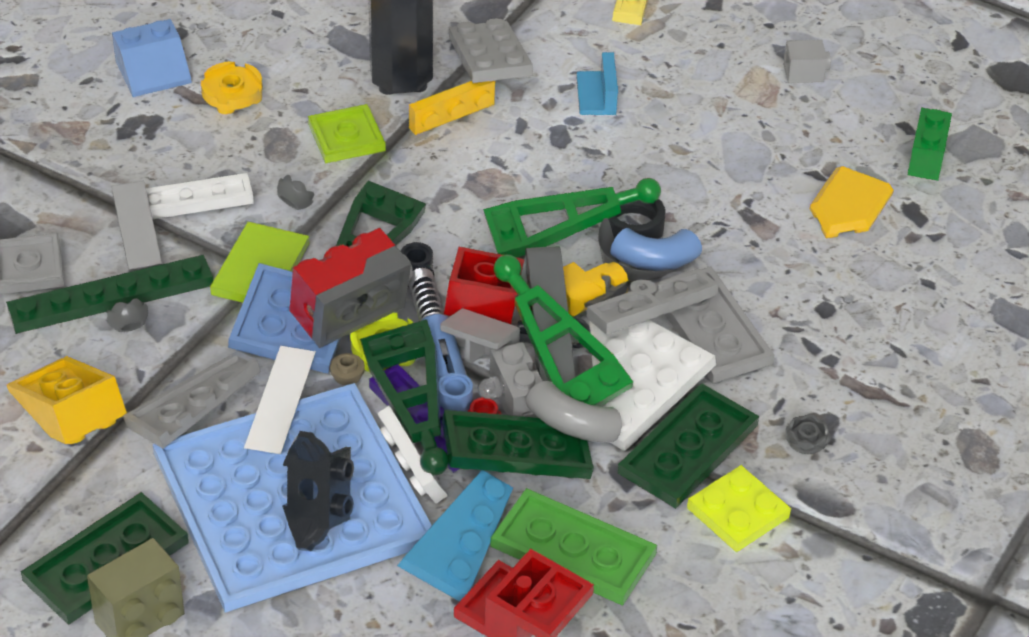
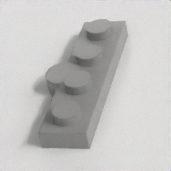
M699 268L659 281L658 288L651 281L636 280L631 283L630 292L587 306V319L606 335L615 333L632 325L646 322L649 319L717 296L718 283Z

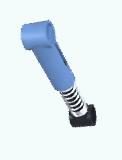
M421 242L406 244L402 247L401 253L409 259L412 266V276L409 279L408 287L412 293L419 321L427 319L437 350L440 406L444 410L467 412L470 410L473 400V383L466 375L455 336L440 330V324L448 317L444 315V310L440 303L441 300L438 296L439 293L436 290L433 250L430 246Z

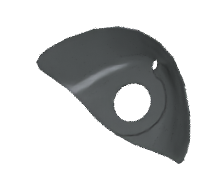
M605 218L601 222L598 234L603 264L619 263L621 261L610 254L614 236L610 222ZM619 264L627 273L628 281L658 279L671 272V270L650 271L633 269Z

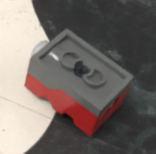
M377 228L369 233H362L354 239L350 247L343 244L331 247L326 251L323 259H305L293 267L289 311L316 345L321 348L404 308L408 282L412 276L411 263L381 228Z

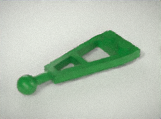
M644 178L637 183L636 188L615 193L613 187L514 200L483 209L497 254L512 255L517 258L525 255L526 248L547 247L596 225L605 218L609 219L620 214L621 205L638 200L645 204L654 203L661 195V186L653 178ZM602 204L578 215L576 210L577 207ZM565 210L568 220L527 238L520 216Z
M503 255L496 260L494 273L499 280L509 282L518 294V297L515 298V307L549 382H552L566 395L595 406H602L633 387V380L614 354L539 285L530 289L520 275L521 264L516 257ZM535 303H538L557 321L556 324L540 332L529 308ZM570 333L600 363L564 383L547 345Z

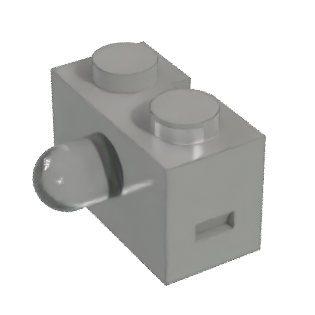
M524 342L503 346L499 349H490V378L484 379L479 383L478 393L486 399L499 397L507 415L538 418L527 407L526 397L534 385L543 381L538 371H533V361Z

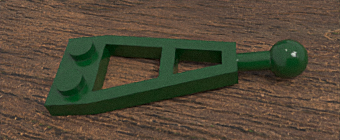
M368 180L353 200L336 246L342 244L347 247L352 246L354 239L357 237L353 235L361 212L396 226L387 236L397 245L412 232L425 213L426 203Z
M427 319L361 338L360 341L370 374L412 442L421 441L423 453L420 456V466L422 470L426 473H431L433 476L442 474L448 467L449 458L442 448L437 447L435 437L441 435L438 360L436 346ZM425 356L427 384L397 393L383 369ZM428 402V421L416 424L407 408Z

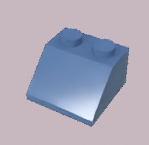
M171 19L112 32L115 61L132 97L192 83L181 39Z

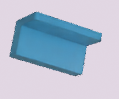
M602 52L601 71L577 72L580 115H616L618 85L614 52Z

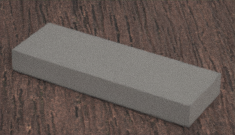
M144 180L111 186L129 272L161 265L162 261Z

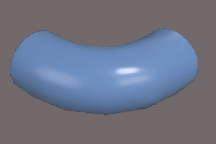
M625 228L614 239L610 254L617 260L637 269L666 271L678 269L695 260L702 252V245L697 235L687 229H681L667 238L657 239L645 237L630 228Z

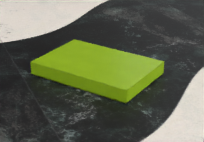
M247 222L210 286L211 295L243 303L258 264L293 272V267L300 263L310 244L309 236Z

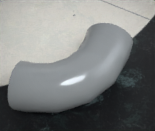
M543 381L534 385L527 394V407L548 426L566 435L587 441L610 443L616 441L621 433V416L614 407L595 406L578 401L566 395L549 381Z

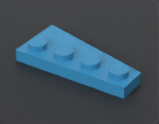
M481 470L397 566L460 602L473 586L490 545L491 537L498 526L513 487Z

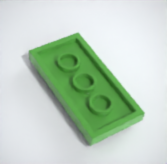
M528 488L525 489L491 537L492 548L519 560L531 548L594 584L595 594L622 606L657 553L656 544Z

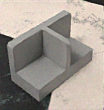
M463 308L440 324L441 331L454 335L457 345L465 347V360L473 363L484 354L490 356V349H499L503 346L519 343L520 327Z

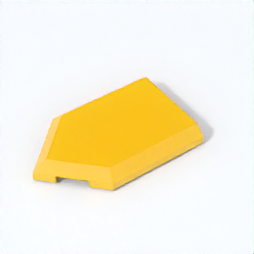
M840 166L835 168L810 204L809 209L822 226L821 231L826 239L838 237L839 233L852 230L855 233L869 231L893 195L894 190L887 182Z

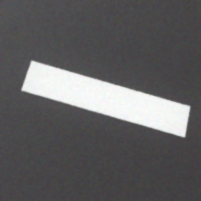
M280 346L244 448L281 454L316 351Z

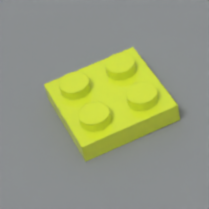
M742 465L688 498L687 509L736 553L790 518L791 508Z

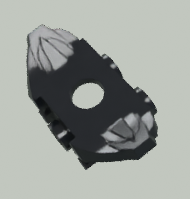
M299 431L283 462V466H287V503L282 505L295 540L296 548L311 552L316 545H319L325 539L331 528L350 520L354 505L353 498L350 496L354 463L351 460V447H344L330 453L327 446L320 439L316 438L312 432ZM313 481L318 487V494L315 499H313Z

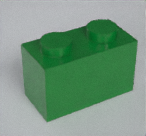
M921 107L907 175L939 181L952 113Z

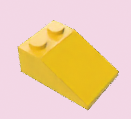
M68 356L6 384L8 391L51 438L64 444L78 443L86 437V434L96 429L108 428L116 423V419L127 414L114 375Z

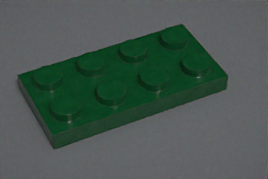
M701 383L618 464L617 474L676 509L758 426L759 416Z
M444 410L442 425L450 468L496 471L499 473H522L535 476H558L571 479H591L594 466L587 440L566 435L548 426L539 418Z
M140 492L22 570V581L69 625L93 609L87 579L88 574L152 538L170 556L189 543L188 533L147 496Z

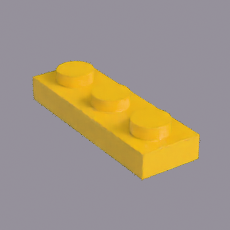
M469 81L409 104V129L417 135L495 105V81L478 83Z

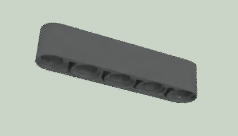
M560 246L526 248L525 268L528 286L532 289L539 285L568 312ZM538 303L530 306L540 332L557 323ZM568 333L547 345L564 383L576 377L571 334ZM534 349L536 370L542 381H548Z

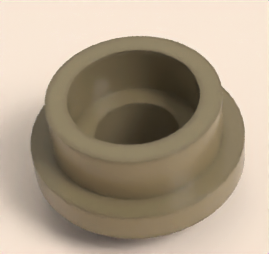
M340 354L333 358L330 364L331 375L341 385L357 383L365 371L364 361L355 354Z

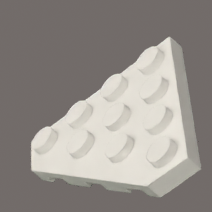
M651 320L607 335L590 321L591 334L614 354L633 380V387L602 405V407H614L620 413L622 420L621 433L616 441L610 443L626 451L716 366L715 355ZM592 355V364L594 367L595 365L599 364L600 361Z

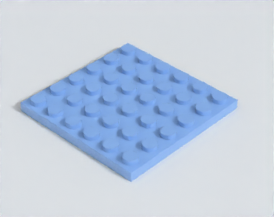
M355 383L300 399L281 454L244 448L256 413L181 435L164 449L153 444L155 458L225 613L408 553L432 526ZM299 431L312 432L316 438L320 439L327 446L330 453L344 447H351V460L354 463V472L350 484V496L353 498L354 505L350 520L331 528L325 539L319 545H316L311 552L296 548L295 540L282 505L287 503V466H283V462ZM313 481V499H315L318 494V487Z

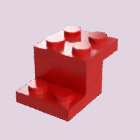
M530 548L513 568L498 559L454 607V618L487 637H531L532 635L536 637H556L593 595L594 584Z

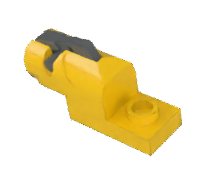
M575 262L563 266L568 313L572 317L586 311L587 306L628 293L627 273L616 262L604 263L586 272Z

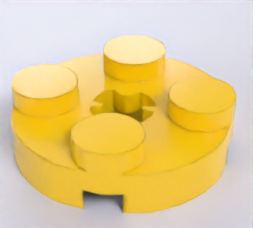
M231 61L218 63L208 68L204 73L205 78L203 81L201 80L203 99L209 105L216 107L217 111L221 114H231L235 110L257 104L262 100L263 84L261 73L254 66L246 63L245 68L235 66V62Z

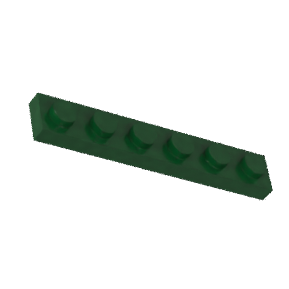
M203 254L7 301L6 303L15 334L104 313L107 310H112L113 306L119 302L128 304L133 299H138L145 303L207 288L213 283V275Z

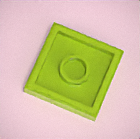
M368 104L308 116V125L325 164L386 151V143Z

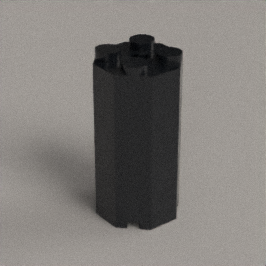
M368 0L372 83L379 86V91L386 95L425 91L427 83L433 79V0Z

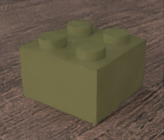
M154 538L87 575L95 624L106 637H147L158 629L173 624L179 617L185 614L179 566Z

